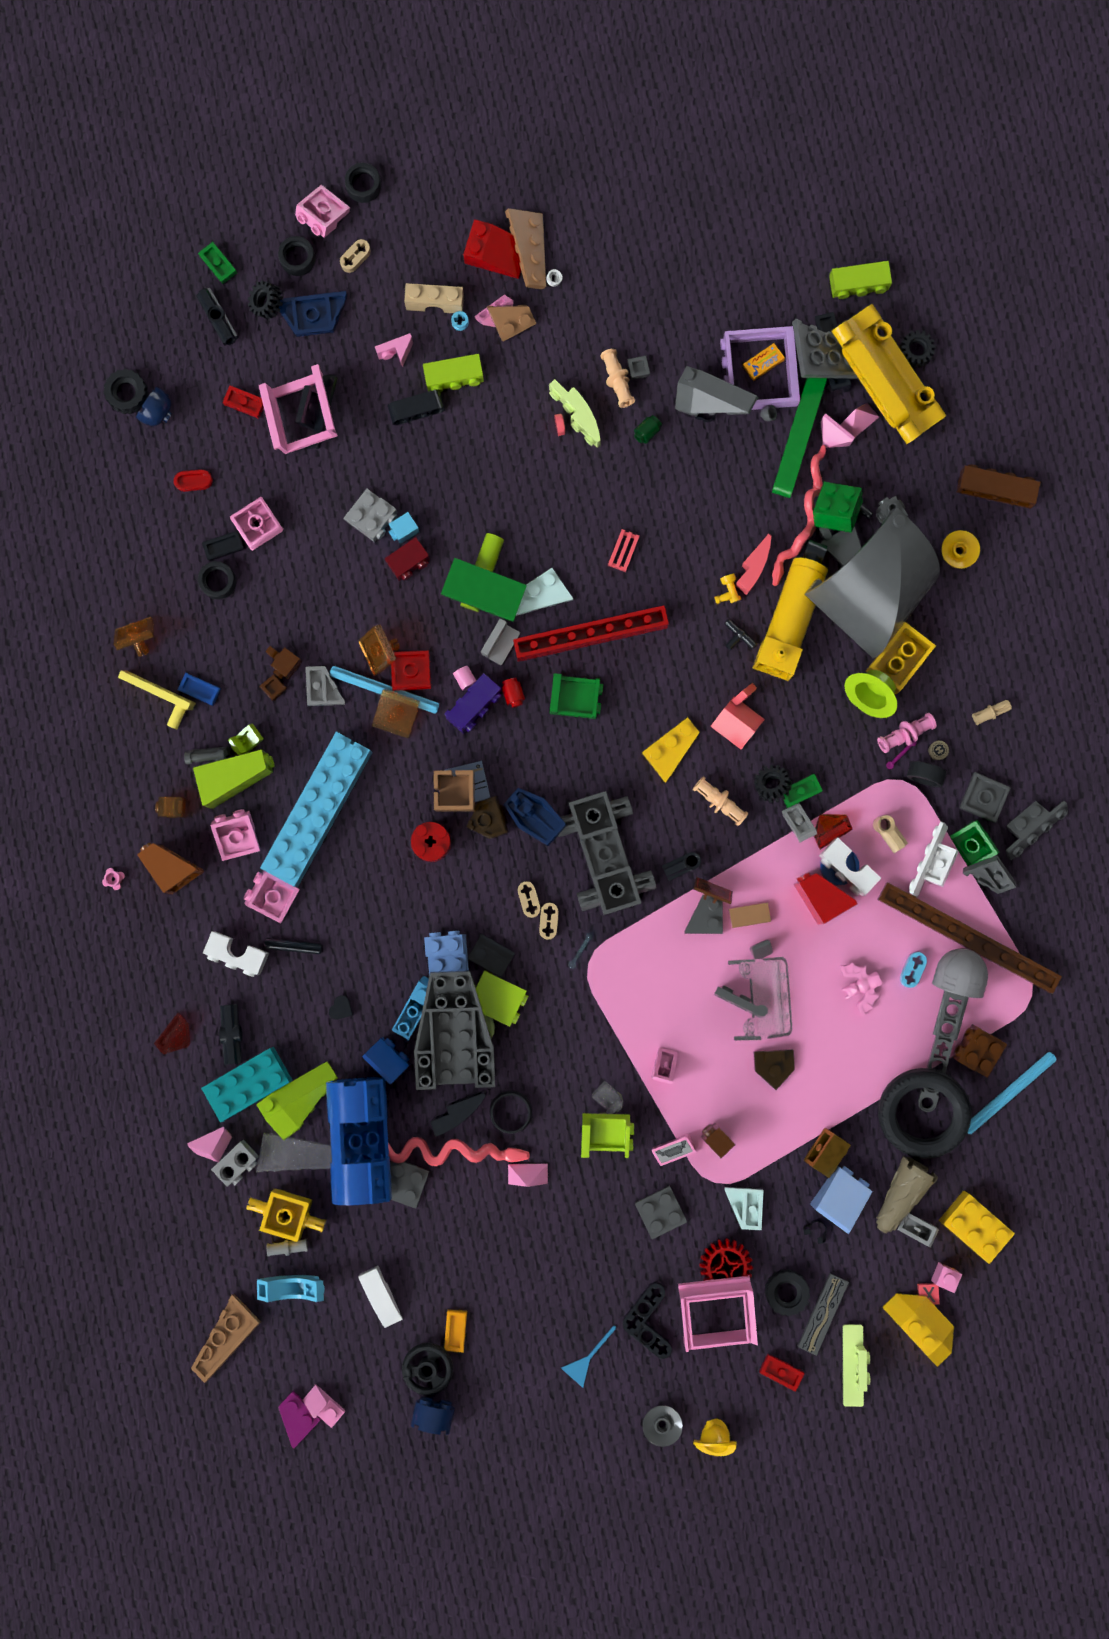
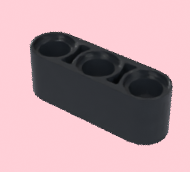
M432 390L389 403L387 406L393 425L404 424L445 411L440 390Z

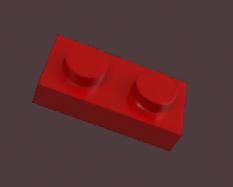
M229 386L222 402L225 406L258 419L264 408L261 397L233 386Z
M767 1354L759 1370L760 1374L795 1392L804 1376L803 1371L770 1354Z

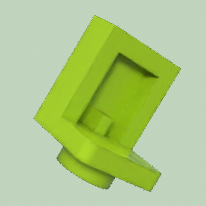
M249 724L237 736L229 738L228 741L231 744V748L238 755L250 752L263 740V737L253 724Z

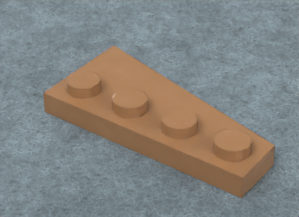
M234 1294L228 1300L229 1302L222 1311L220 1319L215 1328L212 1329L210 1337L191 1367L204 1383L215 1374L261 1323Z

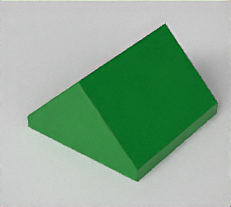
M978 820L971 821L950 835L951 840L967 866L989 859L999 853Z

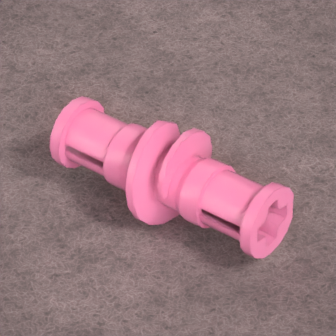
M926 713L923 718L911 723L902 721L899 725V730H895L885 737H878L879 747L884 753H887L889 749L897 745L899 746L904 742L910 746L912 744L911 739L916 742L919 735L929 729H935L937 724L930 713Z

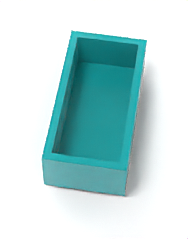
M271 1047L201 1089L221 1123L293 1080L274 1047Z

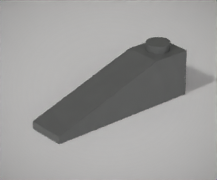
M686 366L678 381L675 409L689 415H698L699 413H708L709 415H715V413H727V415L750 414L758 397L711 374Z

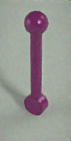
M911 739L912 744L910 746L907 745L891 762L886 763L887 769H892L894 764L912 746L917 744V741L915 742Z

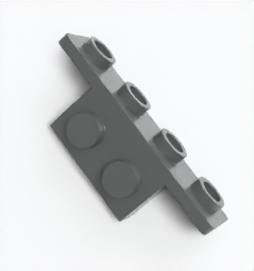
M1035 801L1007 825V829L1018 840L1006 849L1008 859L1012 860L1015 857H1019L1026 847L1033 845L1038 840L1040 835L1051 830L1053 824L1058 820L1064 819L1069 811L1068 804L1063 801L1049 812Z

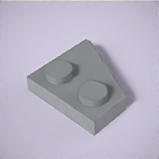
M325 666L305 668L307 706L345 705L344 699Z

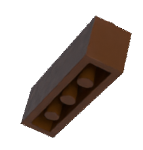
M970 464L965 465L960 472L956 493L1031 509L1036 504L1040 482L1035 481L1032 477H1016L1014 473H998L995 469L984 470L980 469L977 465Z

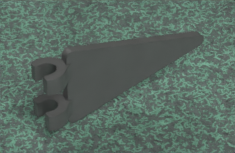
M855 526L852 533L840 531L833 536L829 529L819 528V535L823 540L821 544L828 546L827 552L842 566L861 549Z

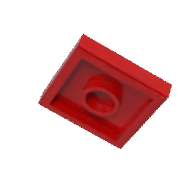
M429 650L391 652L392 691L431 689Z

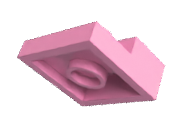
M320 185L297 204L295 215L301 224L306 223L310 226L315 235H321L325 238L336 229L337 222L349 213L350 207L324 186Z
M244 809L234 811L232 816L226 817L225 814L214 817L210 826L222 861L260 851L250 811L245 812Z
M263 870L262 873L258 872L254 877L253 882L255 885L253 889H248L245 893L244 900L246 901L244 904L281 923L300 889Z

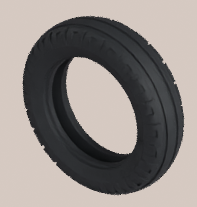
M918 1068L898 1075L886 1086L879 1101L878 1117L884 1135L895 1148L909 1156L928 1159L940 1157L951 1152L964 1140L971 1124V1106L966 1092L951 1076L935 1069ZM925 1087L938 1090L951 1102L953 1107L952 1121L949 1127L939 1136L930 1139L916 1138L906 1133L899 1125L896 1118L898 1103L906 1093L913 1089Z

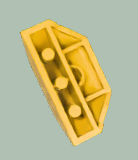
M896 1293L882 1306L937 1367L952 1353L954 1326L926 1296Z

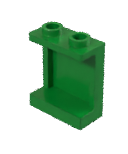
M554 673L550 714L596 719V714H600L601 703H597L598 695H602L603 684H600V679L562 676V674Z

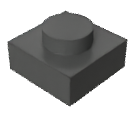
M646 356L627 359L631 380L650 376Z

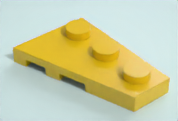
M687 717L644 750L642 754L666 783L700 732Z

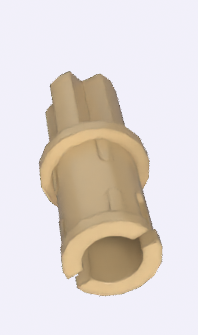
M1005 700L993 706L988 705L984 710L973 713L972 717L976 725H979L987 720H994L996 716L1010 711L1012 706L1009 700Z

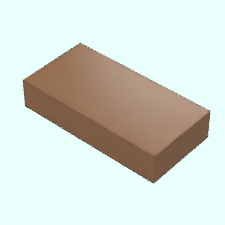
M768 903L729 909L732 928L771 922Z

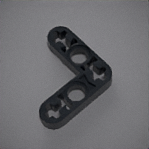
M653 1282L624 1316L622 1324L624 1330L658 1358L665 1359L670 1356L672 1351L669 1341L645 1323L665 1296L662 1284ZM659 1287L660 1296L655 1295L652 1298V1301L655 1303L652 1304L645 1296L647 1295L650 1298L653 1294L651 1289ZM642 1302H646L649 1305V1310L646 1313H641L638 1310V1306ZM635 1311L638 1316L642 1317V1320L637 1318L635 1320L636 1327L631 1326L628 1328L627 1320L632 1321L635 1314L633 1312ZM644 1331H650L653 1334L650 1341H644L641 1338ZM656 1337L659 1338L657 1340V1343L659 1345H666V1353L663 1351L659 1353V1348L655 1344L653 1348L651 1347V1345L655 1342Z

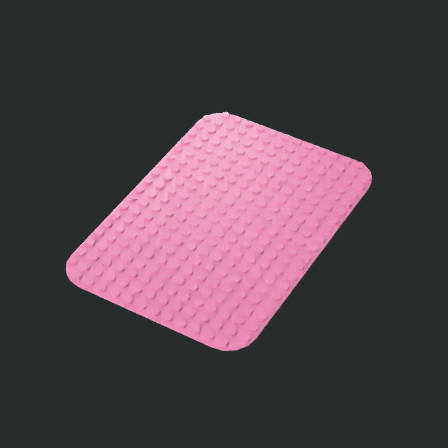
M890 779L875 783L811 820L817 835L799 842L792 831L708 880V882L733 891L732 903L723 902V934H684L702 895H704L693 889L605 940L594 950L588 963L587 980L591 992L675 1138L690 1134L697 1152L686 1157L702 1177L714 1183L732 1184L744 1180L819 1136L824 1128L829 1130L880 1100L886 1086L898 1075L912 1069L927 1068L935 1038L933 1031L944 990L932 984L939 960L946 953L955 949L967 948L877 900L887 882L910 894V883L918 874L917 867L925 858L927 845L932 842L934 828L939 826L941 822L927 798L916 786L903 780ZM879 816H891L895 821L896 827L908 842L904 848L896 853L892 852L882 836L873 828V822ZM882 819L880 826L884 830L887 828L888 823ZM946 831L941 844L957 850ZM835 838H839L856 854L859 860V869L863 865H868L881 879L865 896L854 894L850 890L851 885L849 884L835 885L855 899L858 904L827 923L818 925L794 884L798 882L796 878L808 872L810 874L817 873L822 876L820 871V861L822 858L819 855ZM959 852L943 887L925 880L918 897H916L917 899L1019 953L972 874L968 876L963 874V868L967 867ZM768 903L771 922L732 928L729 909ZM764 940H770L773 953L756 961L749 948ZM914 952L923 953L926 956L927 964L919 983L912 988L904 987L900 982V975L907 958ZM920 956L913 958L912 961L915 962L913 969H915L917 964L922 963L919 960ZM980 956L985 962L988 971V981L984 997L968 998L957 1041L954 1040L950 1058L954 1056L955 1048L961 1044L965 1031L972 1024L992 1034L1021 1015L1031 1000L1033 984ZM853 962L857 967L865 966L867 975L877 972L881 979L882 985L874 988V992L879 996L873 1002L874 1009L867 1011L864 1016L861 1015L857 1003L863 999L865 993L860 992L856 996L845 999L848 995L847 991L841 990L851 983H856L858 978L845 977L840 969V965H848ZM912 971L909 976H905L907 984H909V982H914V979L912 978V974L914 971ZM726 986L733 990L732 994L738 997L742 994L750 998V1003L756 1006L765 1005L768 1013L765 1017L759 1018L714 994L718 987ZM954 1004L947 1007L949 1014H955L958 1011V1007ZM945 1023L942 1026V1031L945 1033H950L953 1030V1026L950 1023ZM942 1042L941 1045H937L940 1049L939 1055L937 1056L943 1057V1049L948 1048L946 1047L945 1042ZM659 1047L678 1052L672 1084L651 1078ZM793 1049L795 1070L775 1090L755 1072L753 1051ZM939 1060L934 1061L932 1063V1068L936 1067L942 1062ZM716 1123L735 1144L722 1158L701 1137L703 1129L709 1124L713 1125Z

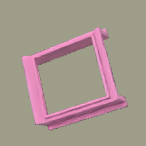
M318 364L311 366L312 375L273 389L266 383L259 385L275 450L280 449L283 453L287 454L338 436L322 378L323 373ZM305 385H316L327 431L287 444L277 398L302 390Z
M750 1276L678 1284L684 1331L683 1341L686 1352L694 1349L747 1343L758 1345L754 1295ZM743 1297L746 1329L692 1335L690 1302Z

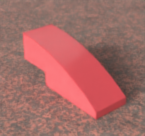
M770 534L764 538L742 565L746 572L737 581L735 586L746 595L754 587L767 561L771 544Z

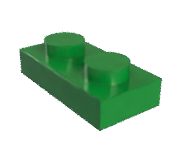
M213 242L198 253L222 285L237 274L235 268Z
M815 774L792 784V788L789 790L790 794L788 796L784 794L785 799L783 801L786 807L789 808L822 792L823 790Z

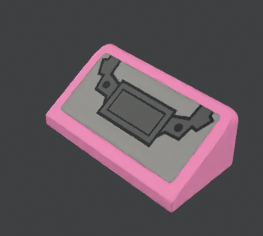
M690 1134L652 1148V1153L660 1166L697 1152Z

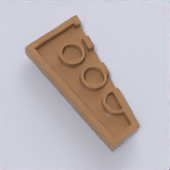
M508 208L505 213L511 224L509 228L511 235H514L515 249L520 257L521 262L519 264L525 286L528 288L544 289L546 287L543 214Z

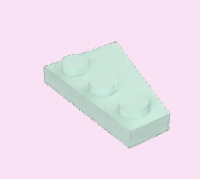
M553 568L526 584L527 587L516 616L563 602L573 601L572 596Z

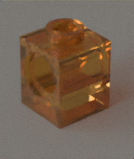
M159 797V801L155 805L156 813L162 818H185L186 799L183 797Z

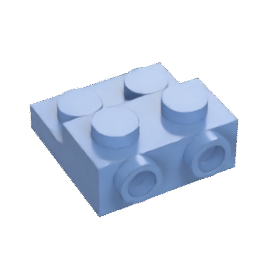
M450 931L448 936H441V932L429 933V937H424L429 976L430 972L469 971L466 934L460 935V931Z

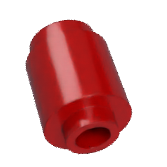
M517 678L503 681L502 691L507 705H511L512 708L522 705L525 696Z

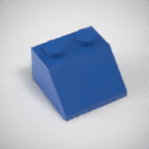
M382 1037L362 1057L391 1085L411 1064L408 1062L410 1059L402 1051L398 1053L394 1049L396 1045L389 1038L385 1040Z

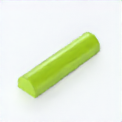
M486 533L475 566L493 572L504 539L494 534ZM461 603L462 607L468 608L470 610L479 612L480 610L467 604Z

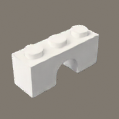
M835 838L819 855L822 858L821 863L828 869L831 867L836 871L835 876L842 882L846 881L851 885L850 890L854 894L865 896L881 877L868 865H863L857 872L849 870L846 866V858L852 850L839 838Z
M216 931L211 932L203 954L208 955L207 959L217 963L219 960L226 962L225 966L234 970L237 967L244 970V974L254 977L255 974H261L269 955L268 952L248 946L244 955L236 957L231 952L233 938Z

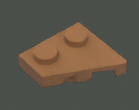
M527 305L487 306L488 312L503 342L536 324Z

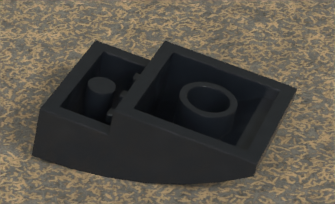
M486 1090L449 1103L446 1107L447 1113L436 1116L430 1121L435 1136L437 1137L448 1132L466 1120L481 1104L487 1094Z

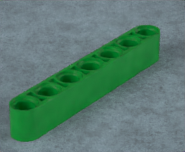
M806 378L772 489L774 494L787 498L791 497L827 378Z

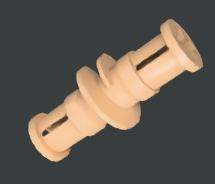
M611 348L605 350L600 355L606 364L607 373L610 375L606 380V384L614 388L619 399V407L625 408L635 402L634 397L631 396L628 382L630 379L625 377L629 372L627 369H622L616 356V349Z
M703 776L695 784L693 790H697L707 801L711 802L710 808L714 805L716 806L715 813L721 810L723 814L736 822L735 825L739 826L747 817L748 812H744L735 802L727 798L729 791L719 792V789L708 783Z

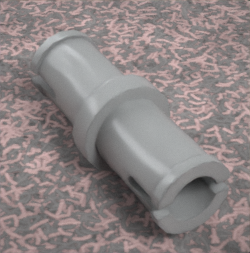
M286 1239L284 1242L268 1243L266 1245L267 1256L280 1254L289 1256L290 1253L307 1252V1239L299 1240L298 1242Z

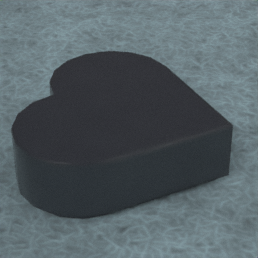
M344 995L336 997L334 1005L329 1008V1016L332 1019L338 1020L353 1016L348 997Z

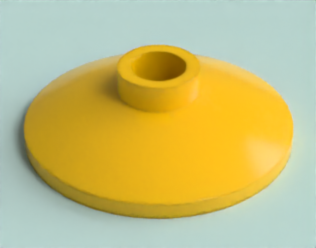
M958 530L950 533L944 539L941 552L944 560L950 566L962 569L973 565L977 561L980 554V545L973 534ZM956 548L962 549V554H958Z

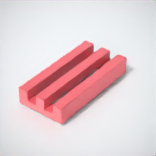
M622 529L608 566L626 572L640 536L634 535L631 532L628 533ZM623 536H626L627 538L620 553L619 559L617 561V564H615L613 562L618 552L619 546L621 544ZM632 538L634 541L624 567L620 566L629 541Z

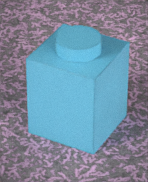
M409 512L389 523L391 529L388 531L394 541L398 540L400 544L420 532Z

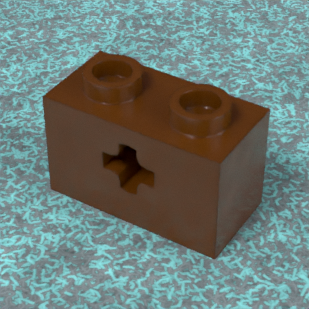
M716 1123L707 1125L702 1131V1139L720 1158L725 1156L735 1146L734 1142Z

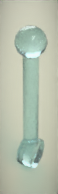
M592 933L586 934L584 943L573 961L569 962L568 966L571 969L576 967V962L587 943L593 939Z

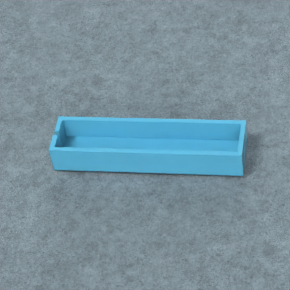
M338 732L334 734L260 868L298 888L373 752L353 742Z

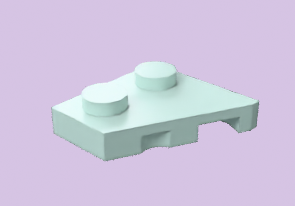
M725 1187L724 1190L741 1229L762 1230L763 1189Z

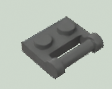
M229 746L189 750L184 753L185 764L208 760H224L230 754Z

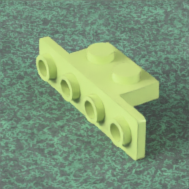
M861 1324L843 1325L844 1406L862 1407L864 1405V1391H867V1385H870V1373L867 1372V1364H870V1353L863 1346V1326Z

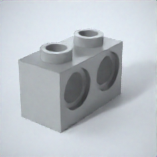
M242 1140L211 1170L227 1187L231 1184L235 1186L243 1178L241 1174L246 1169L250 1172L258 1164L256 1160L259 1156ZM241 1153L248 1155L247 1163L240 1160ZM227 1166L233 1168V1176L226 1174L225 1169Z

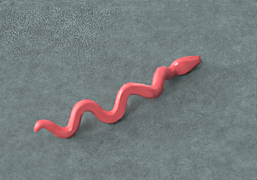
M825 445L821 446L819 453L815 454L811 460L810 468L813 478V489L808 490L804 498L807 525L795 538L791 548L778 554L772 573L773 586L779 584L784 574V561L797 557L805 542L816 530L813 518L814 498L819 496L823 485L819 462L826 454Z
M412 1137L408 1140L399 1154L395 1153L388 1143L390 1160L397 1164L405 1162L416 1147L421 1150L424 1160L431 1166L443 1164L453 1149L460 1151L466 1159L474 1163L481 1162L489 1154L497 1161L506 1160L507 1162H518L530 1158V1153L517 1148H507L500 1151L492 1143L484 1144L477 1151H474L459 1139L447 1141L437 1156L432 1155L428 1144L420 1137Z

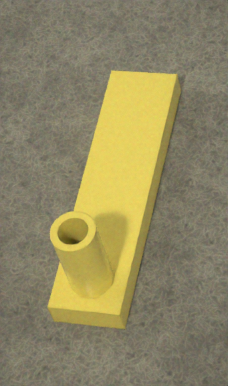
M121 670L118 678L175 704L167 723L171 728L178 729L185 711L193 710L196 704L129 671Z

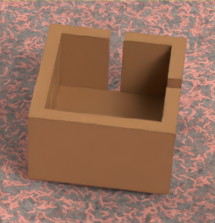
M451 770L434 771V789L436 791L440 790V794L434 792V810L436 812L475 811V772L473 770H455L456 776H453Z

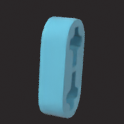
M914 952L907 958L900 975V982L904 987L912 988L919 983L927 964L926 956L923 953ZM918 956H920L919 960L922 961V963L917 964L915 969H913L915 962L912 961L913 958H917ZM914 971L912 974L914 982L907 984L905 976H909Z

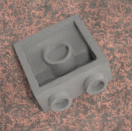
M366 489L345 515L344 520L375 542L384 536L386 532L384 529L389 523L397 519L396 514L398 512L396 508L384 499L379 498Z

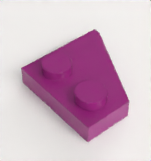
M294 1391L278 1406L291 1446L295 1448L318 1424L321 1418L317 1415L314 1419L303 1400Z

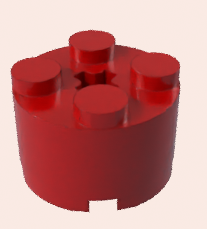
M426 822L417 826L411 837V847L414 853L422 860L437 862L449 853L451 837L442 825L435 822ZM430 837H433V840L436 841V844H432V847L426 843L427 840H430Z

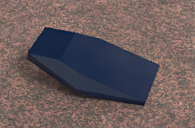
M517 788L504 803L505 808L518 828L547 846L567 826L544 798L523 789Z

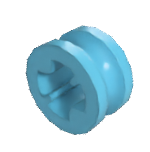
M458 311L452 315L451 321L454 329L462 331L468 327L469 321L466 313ZM458 317H462V320L465 319L462 325H458V322H455L458 320Z

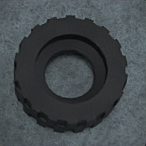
M116 370L115 373L110 374L109 378L107 377L104 384L103 392L106 396L105 399L112 408L122 414L138 412L149 396L145 381L133 370ZM130 383L135 387V395L131 400L124 401L118 397L117 390L121 384Z
M781 1269L778 1272H774L768 1278V1282L765 1285L766 1300L776 1313L778 1312L783 1316H792L799 1314L800 1311L805 1309V1306L809 1303L810 1289L801 1274L791 1271V1269ZM783 1283H792L797 1289L796 1298L791 1302H783L778 1297V1288Z

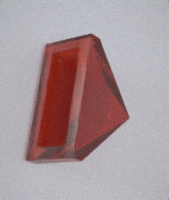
M820 814L815 827L817 835L813 837L818 848L821 850L835 838H840L853 830L848 816Z
M180 1013L176 1014L154 1043L161 1053L167 1054L190 1045L189 1024Z

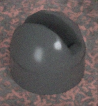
M773 405L765 406L762 408L760 416L764 421H773L777 417L776 408Z

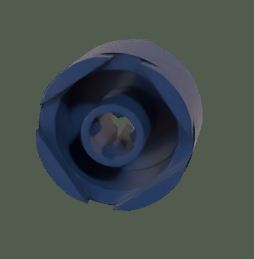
M422 1395L421 1399L415 1402L411 1427L414 1428L416 1424L419 1426L418 1430L438 1435H441V1431H446L445 1435H449L455 1408L452 1407V1402L441 1400L438 1403L432 1401V1397Z

